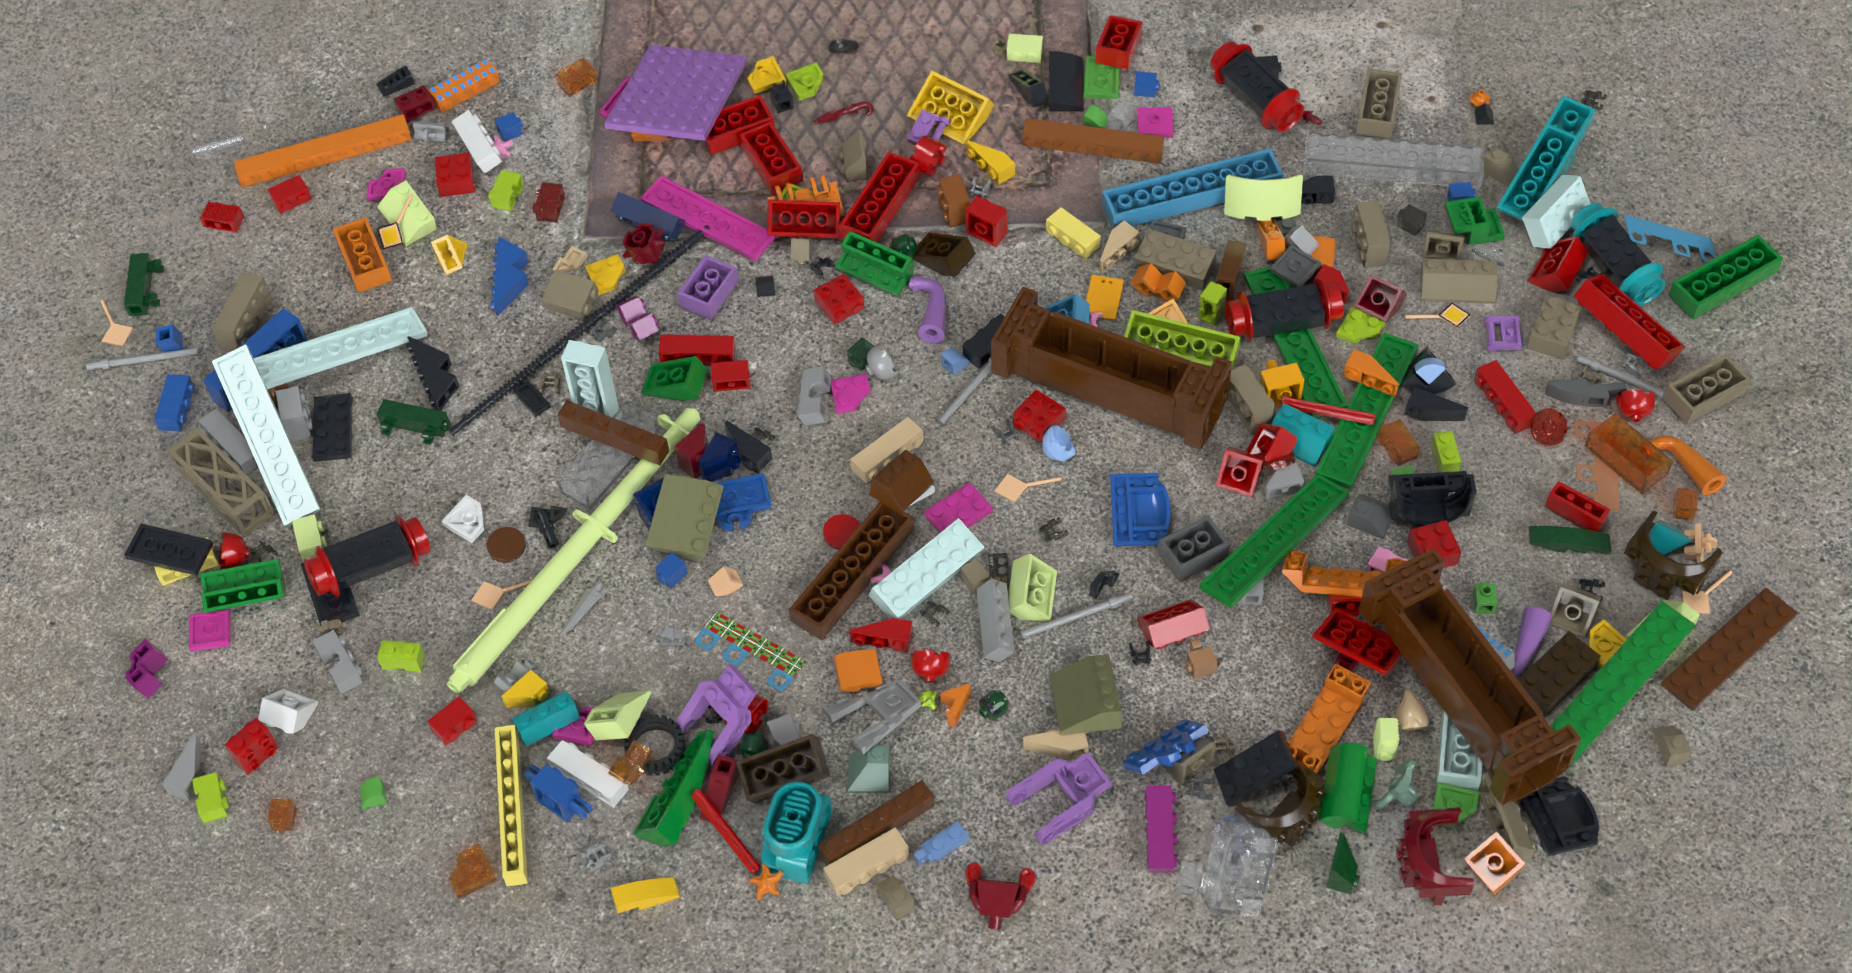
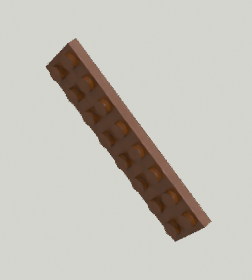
M1764 588L1662 681L1661 686L1693 711L1797 616L1798 612L1768 588Z

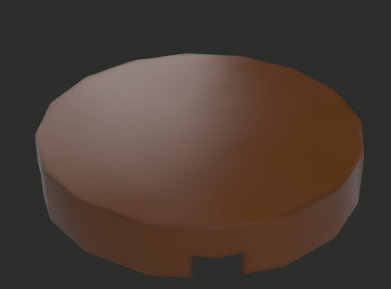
M503 527L495 530L488 537L486 543L487 551L491 558L502 563H508L510 560L520 558L526 547L523 534L513 527Z

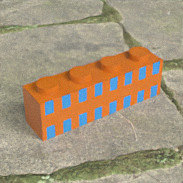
M485 59L428 89V91L432 95L437 109L443 113L498 84L500 79L497 69L488 59Z

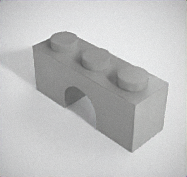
M824 366L803 370L797 416L805 426L826 422L828 407L821 397H818L822 393L830 392L831 375Z
M332 630L312 640L324 665L332 661H339L335 667L328 671L340 694L362 684L360 676L363 673L358 664L353 665L354 657L349 649L345 651L344 646H346V643L341 635L337 636L335 631Z

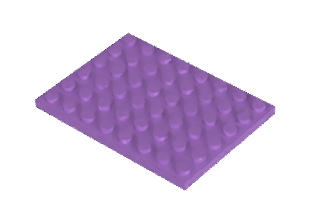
M650 45L605 121V129L705 141L747 63V56Z

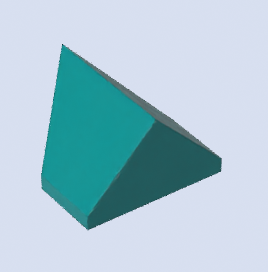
M1662 520L1655 523L1649 535L1654 548L1664 555L1692 541L1679 528Z

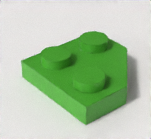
M1438 783L1433 809L1460 807L1461 813L1458 818V823L1476 813L1479 792ZM1456 824L1442 825V826L1453 827V826H1455Z

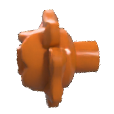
M1484 90L1475 91L1469 96V102L1473 103L1475 107H1479L1484 103H1490V96Z

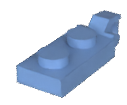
M957 821L924 842L920 846V850L914 854V860L919 866L927 860L937 862L969 841L970 836Z

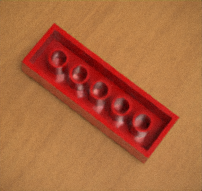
M888 151L840 223V240L844 241L848 232L851 231L878 243L919 180L920 163Z
M1603 274L1585 280L1573 296L1582 307H1586L1591 312L1594 318L1602 321L1609 331L1614 332L1621 342L1629 345L1633 352L1646 360L1647 365L1653 369L1658 370L1672 364L1686 347Z

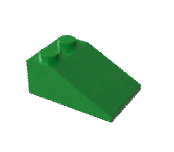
M697 356L651 364L641 393L642 395L678 401L698 399L708 370Z

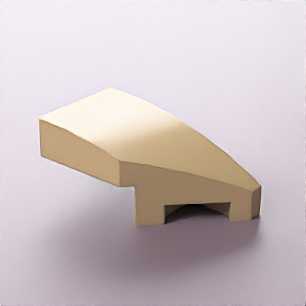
M571 246L565 257H560L552 270L562 272L577 270L588 255L586 252Z

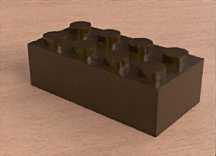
M1568 631L1517 680L1543 712L1542 716L1546 717L1597 668L1601 655Z
M813 734L736 761L746 799L755 804L772 798L775 792L787 783L804 782L811 784L831 777L820 738Z

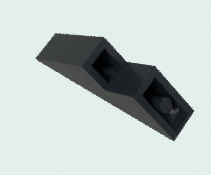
M408 336L409 342L405 344L409 354L413 352L414 356H411L414 366H419L417 373L420 380L424 379L425 381L423 387L426 394L430 393L431 395L428 397L431 407H436L438 411H441L459 388L457 377L447 372L452 366L449 355Z

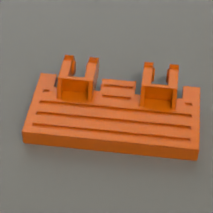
M824 175L820 176V182L823 187L822 192L817 191L815 179L809 178L813 195L810 194L809 188L794 191L796 198L794 199L790 183L786 184L788 200L840 202V218L845 217L837 183H829V191ZM775 186L777 199L783 200L781 188ZM775 196L768 197L767 201L775 200Z

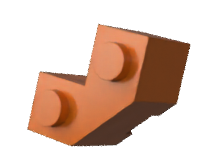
M1152 263L1138 267L1131 284L1142 295L1147 297L1153 295L1159 297V301L1166 303L1171 299H1179L1186 282L1176 271L1162 275Z

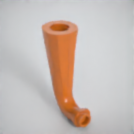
M1659 436L1645 441L1642 445L1643 453L1650 457L1654 456L1658 450L1670 451L1692 478L1702 495H1712L1718 492L1726 483L1727 478L1720 470L1691 446L1676 437Z

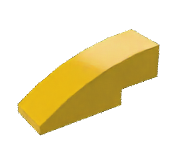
M674 878L647 879L610 888L618 913L639 907L640 911L680 898Z

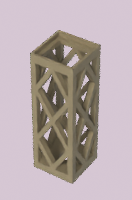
M196 428L167 449L176 470L243 537H246L275 515L266 494L199 428ZM209 456L213 460V463L204 462L202 460ZM200 473L214 475L215 486L208 485L200 477ZM219 477H221L222 488L220 487V478H219ZM226 478L232 479L242 488V492L227 489ZM229 502L238 503L240 505L233 509L229 506ZM255 503L264 510L258 516H256ZM247 508H251V517L240 515ZM241 521H245L248 523L243 526Z

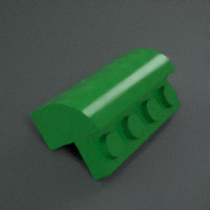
M848 232L841 244L843 253L835 265V269L899 297L904 286L909 285L910 278L913 275V259L856 233Z
M280 559L200 574L203 588L201 598L204 613L286 597L285 578L282 575Z
M1341 743L1330 747L1324 788L1326 792L1322 797L1319 821L1333 829L1346 825L1360 834L1367 832L1377 758L1368 753V747L1357 743Z

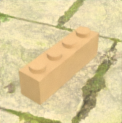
M909 417L905 418L851 458V470L867 484L904 450L910 452L912 449L919 447L924 441L923 430Z
M895 827L824 867V877L837 897L841 894H848L855 886L867 883L871 877L878 873L886 872L890 866L896 863L904 862L909 856V847Z

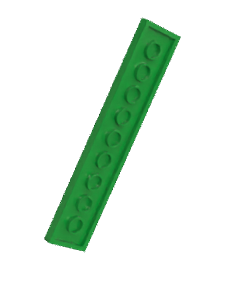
M1270 267L1244 273V279L1252 295L1290 288L1286 281L1270 272ZM1311 329L1272 335L1285 365L1298 364L1304 379L1302 400L1342 408L1348 407ZM1309 413L1310 416H1312V417H1314V418H1318V417L1324 416V415Z
M1383 332L1372 357L1399 383V390L1419 345ZM1359 383L1347 409L1375 414L1374 424L1370 425L1341 419L1315 475L1320 474L1333 483L1351 490L1395 396L1385 394L1380 390Z
M1320 474L1315 475L1199 584V589L1231 609L1349 497V491Z
M1661 601L1550 725L1554 731H1557L1570 724L1581 738L1570 768L1695 628L1693 622L1665 602Z

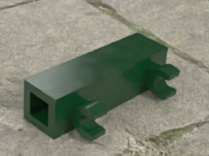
M149 253L130 254L124 306L129 316L147 315L148 306H160V299H157L158 294L150 293L152 272L163 273L164 265H161V259L152 261Z
M383 399L377 412L380 422L379 428L383 429L382 435L389 436L392 427L422 433L423 443L431 445L434 436L443 438L445 432L450 428V420L447 413L443 411Z

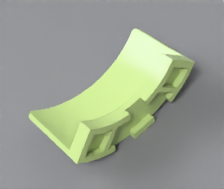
M1229 174L1226 176L1224 214L1240 219H1245V216L1257 217V221H1271V217L1281 216V219L1300 215L1303 176L1299 174L1283 179L1257 180Z

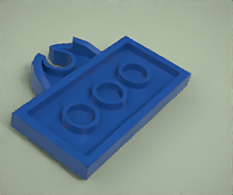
M764 473L716 482L724 486L715 518L717 525L723 530L734 532L733 524H731L733 520H739V527L743 530L750 525L753 519V512L772 508Z
M1183 719L1176 723V727L1162 732L1156 740L1145 743L1143 745L1144 748L1130 753L1127 759L1122 761L1125 769L1142 775L1159 764L1173 766L1174 761L1182 758L1180 752L1185 751L1186 754H1189L1191 751H1196L1194 741L1209 731L1205 724Z

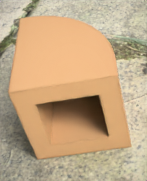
M725 566L708 580L715 596L731 594L743 586L737 571Z

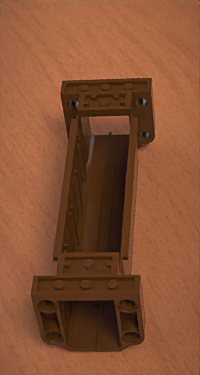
M1023 286L991 340V372L1006 379L1011 374H1016L1130 418L1184 437L1185 445L1201 450L1207 444L1221 416L1229 394L1232 361L1216 356L1209 368L1055 311L1051 314L1050 310L1038 306V292Z
M1433 548L1366 581L1359 613L1370 627L1378 624L1384 627L1399 651L1474 752L1494 775L1490 790L1500 804L1516 802L1550 784L1559 775L1567 771L1572 764L1581 738L1570 724L1557 731L1551 728L1542 716L1543 712L1448 589L1444 591L1443 585L1439 581L1444 560Z

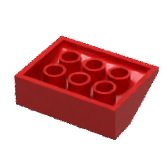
M1338 607L1333 609L1312 636V638L1383 675L1393 672L1403 656L1388 633L1375 626L1370 627L1367 622Z

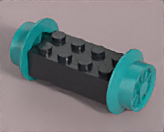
M1600 203L1587 205L1572 219L1571 227L1575 231L1573 237L1577 236L1589 251L1588 253L1608 278L1635 303L1642 306L1654 300L1665 287V281L1661 278L1663 273L1662 265L1652 263L1639 246L1630 239L1629 234L1617 221L1618 212L1614 208H1604Z

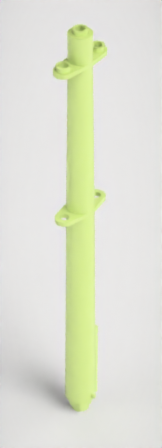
M686 408L674 422L666 414L659 415L656 418L657 423L667 430L662 437L667 438L669 453L661 465L641 459L590 516L577 509L573 511L572 515L582 524L581 527L507 609H502L453 665L454 673L447 682V686L453 692L459 694L468 685L474 686L601 537L611 543H615L618 540L617 536L608 528L674 452L675 445L684 439L699 423L700 414L696 409Z

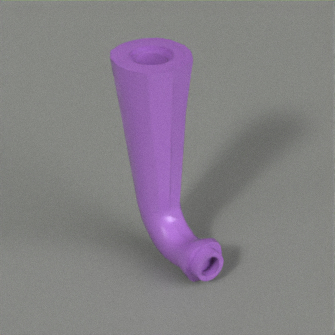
M918 276L911 277L909 288H912V291L925 290L930 293L924 318L918 331L919 337L928 343H940L944 339L946 323V301L943 287L934 279Z
M1526 607L1523 610L1514 652L1515 667L1511 669L1515 677L1520 676L1527 669L1545 636L1552 615L1544 609Z

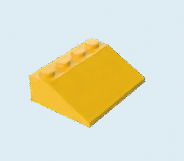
M931 71L907 117L916 121L922 110L940 117L944 116L950 120V123L945 127L942 134L965 145L987 120L995 104L989 98ZM936 123V125H935V127L933 128V130L936 131V129H937V127H938V125H939L938 123Z

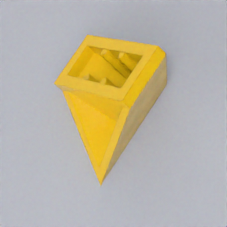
M449 235L431 241L435 258L445 275L463 268L462 265L468 243Z

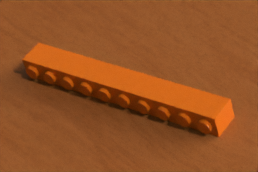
M404 114L233 162L237 177L243 188L411 141V136Z

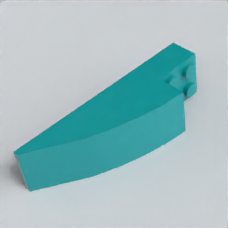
M1562 96L1496 207L1497 210L1523 221L1522 217L1562 175H1566L1576 159L1577 149L1594 121L1596 109Z

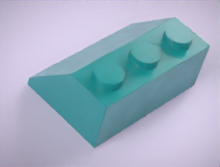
M1287 404L1282 405L1272 425L1281 426L1298 437L1295 447L1289 455L1316 467L1327 450L1335 427Z
M565 690L510 718L526 747L552 734L554 730L562 729L571 724L572 721L575 722L581 719L575 703Z

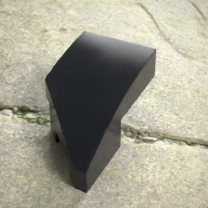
M1116 571L1101 572L1091 583L1089 596L1097 599L1105 584L1113 587L1120 573Z

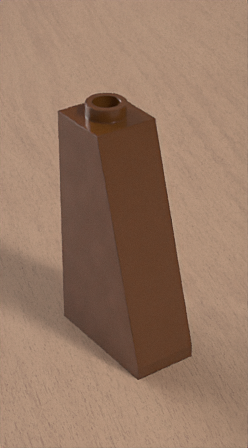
M1228 240L1216 279V284L1227 288L1226 301L1234 299L1247 243Z

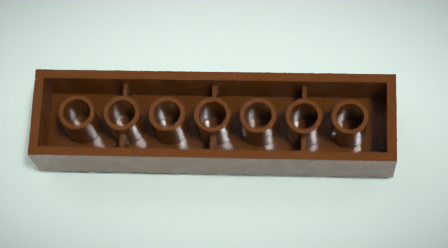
M879 502L789 608L790 621L823 640L870 584L871 578L880 572L882 565H885L914 531V517L904 511L899 513Z

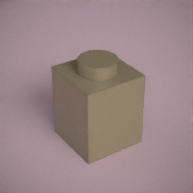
M978 559L960 567L961 578L972 594L977 593V589L990 580L989 574Z

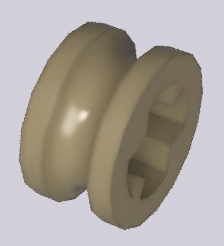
M1004 39L995 40L993 42L994 54L998 56L1007 54L1008 42Z

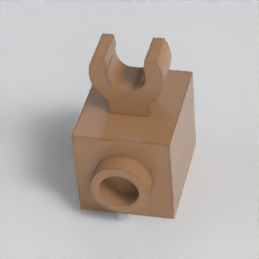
M1198 639L1191 640V652H1188L1187 661H1185L1187 672H1191L1193 679L1216 673L1218 663L1211 646L1201 649Z

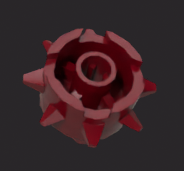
M649 223L636 225L638 228L632 232L628 231L623 238L622 245L625 246L626 251L622 257H631L636 264L656 263L665 247V241L661 238L665 230L663 228L655 229L653 224Z

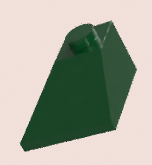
M1340 832L1326 888L1351 895L1353 887H1358L1360 876L1356 875L1358 866L1345 834Z

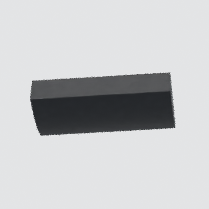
M1049 51V112H1084L1082 57L1066 52Z

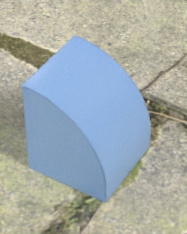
M1425 358L1415 365L1416 373L1428 384L1446 369L1445 363L1437 358Z

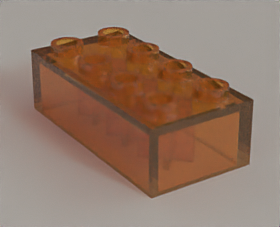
M1616 413L1590 431L1584 445L1641 494H1644L1666 477L1673 464V460Z

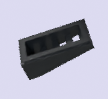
M403 66L378 82L377 87L382 96L385 97L415 83L408 67Z

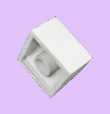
M281 689L262 698L258 720L264 722L269 727H277L283 729L285 733L293 734L305 727L317 707L318 701L287 689Z

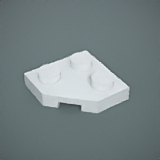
M465 495L441 521L442 525L470 543H473L484 531L481 503Z

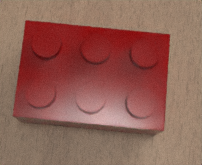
M1109 15L1096 46L1095 63L1128 70L1142 37L1143 21Z

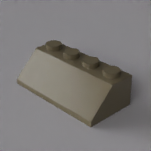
M1422 259L1420 268L1421 301L1495 304L1498 276L1497 261Z
M1489 772L1483 773L1478 792L1493 832H1497L1523 862L1531 860L1536 850L1535 843L1528 836V827L1525 820L1521 819L1518 803L1508 802L1500 804L1490 790L1494 775Z

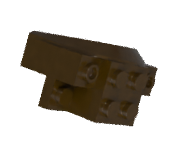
M1652 511L1627 543L1624 554L1631 560L1639 563L1633 580L1640 586L1646 587L1657 596L1669 600L1678 587L1693 596L1695 593L1698 594L1702 590L1705 580L1718 564L1723 551L1717 548L1709 558L1696 564H1682L1672 560L1657 551L1650 541L1649 532L1654 527L1655 523H1653V520L1658 514L1657 511Z
M1294 758L1297 768L1290 771L1289 774L1298 781L1296 785L1298 788L1295 792L1291 790L1269 816L1258 814L1241 804H1238L1235 808L1233 819L1254 833L1252 843L1257 847H1260L1264 842L1275 848L1278 843L1282 844L1284 842L1292 848L1296 842L1300 843L1304 839L1305 831L1308 828L1312 829L1318 821L1317 815L1321 810L1319 809L1320 799L1326 792V789H1324L1326 780L1296 758Z

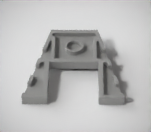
M901 680L876 687V691L867 694L865 692L858 693V697L849 700L845 698L837 700V704L828 707L826 704L822 705V712L834 722L868 704L883 721L851 738L854 746L862 754H865L922 706L920 699Z

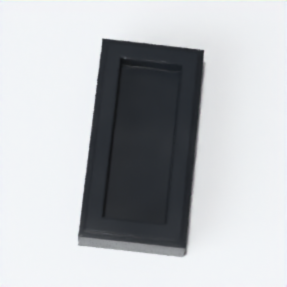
M529 381L513 390L515 396L535 417L551 408L550 403Z

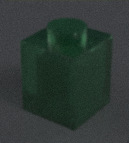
M861 337L847 350L848 363L860 371L865 369V366L868 365L867 353L874 345Z

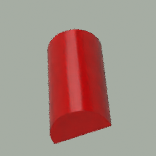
M768 200L767 236L839 239L840 202Z

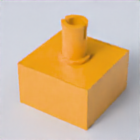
M1269 360L1266 363L1267 370H1263L1260 373L1259 384L1261 383L1264 386L1267 396L1273 399L1275 408L1281 407V400L1284 396L1301 399L1304 379L1298 364L1293 363L1279 367L1277 360Z

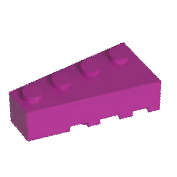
M1147 785L1144 796L1145 801H1147L1145 818L1147 819L1148 873H1173L1174 867H1178V854H1174V846H1177V833H1173V825H1177V814L1173 812L1172 804H1176V792H1172V785Z

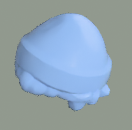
M1057 425L1050 427L1043 436V453L1050 459L1064 462L1075 455V448L1072 445L1070 433H1065V428H1060Z

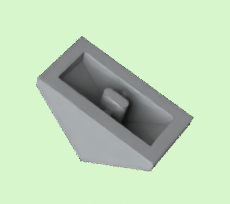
M1303 225L1292 228L1284 236L1286 246L1294 245L1308 255H1311L1319 247V243Z

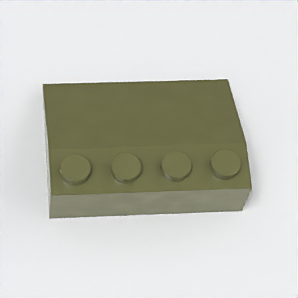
M665 474L645 547L668 554L674 553L678 557L701 563L707 552L724 486L707 480Z
M1109 654L1089 656L1050 675L1060 735L1122 728L1121 707Z

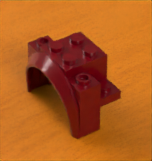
M1460 807L1409 811L1407 819H1404L1402 838L1398 840L1399 848H1396L1397 861L1401 862V867H1399L1400 880H1404L1405 888L1414 887L1415 890H1418L1419 898H1432L1433 906L1442 905L1445 896L1471 895L1474 886L1473 878L1452 877L1441 873L1435 838H1431L1430 834L1435 826L1458 824V818L1461 813Z

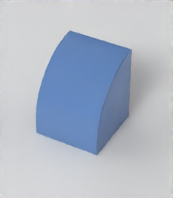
M950 348L941 353V365L953 376L970 364V361L956 348Z

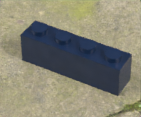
M618 192L610 210L616 214V218L623 221L627 218L631 220L630 224L634 226L649 223L653 224L655 229L663 228L665 231L661 237L669 241L671 238L678 239L685 222L682 218L621 192Z

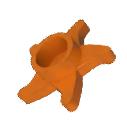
M762 864L763 871L761 876L749 879V883L758 886L757 900L761 901L763 895L767 892L777 896L780 895L776 888L778 881L784 875L782 871H779L777 874H771L770 869Z

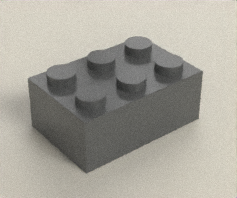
M1209 515L1160 539L1158 554L1177 580L1181 581L1227 557L1230 543Z

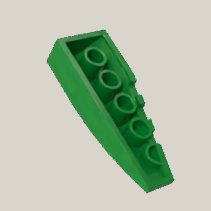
M711 729L699 731L684 752L686 757L674 766L673 770L675 773L669 780L665 779L661 785L664 789L659 796L654 795L633 833L635 837L662 847L674 845L679 840V834L688 823V817L695 805L692 793L697 789H701L705 777L713 737Z

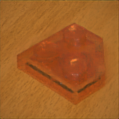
M480 844L459 854L454 872L449 877V881L458 899L497 881Z

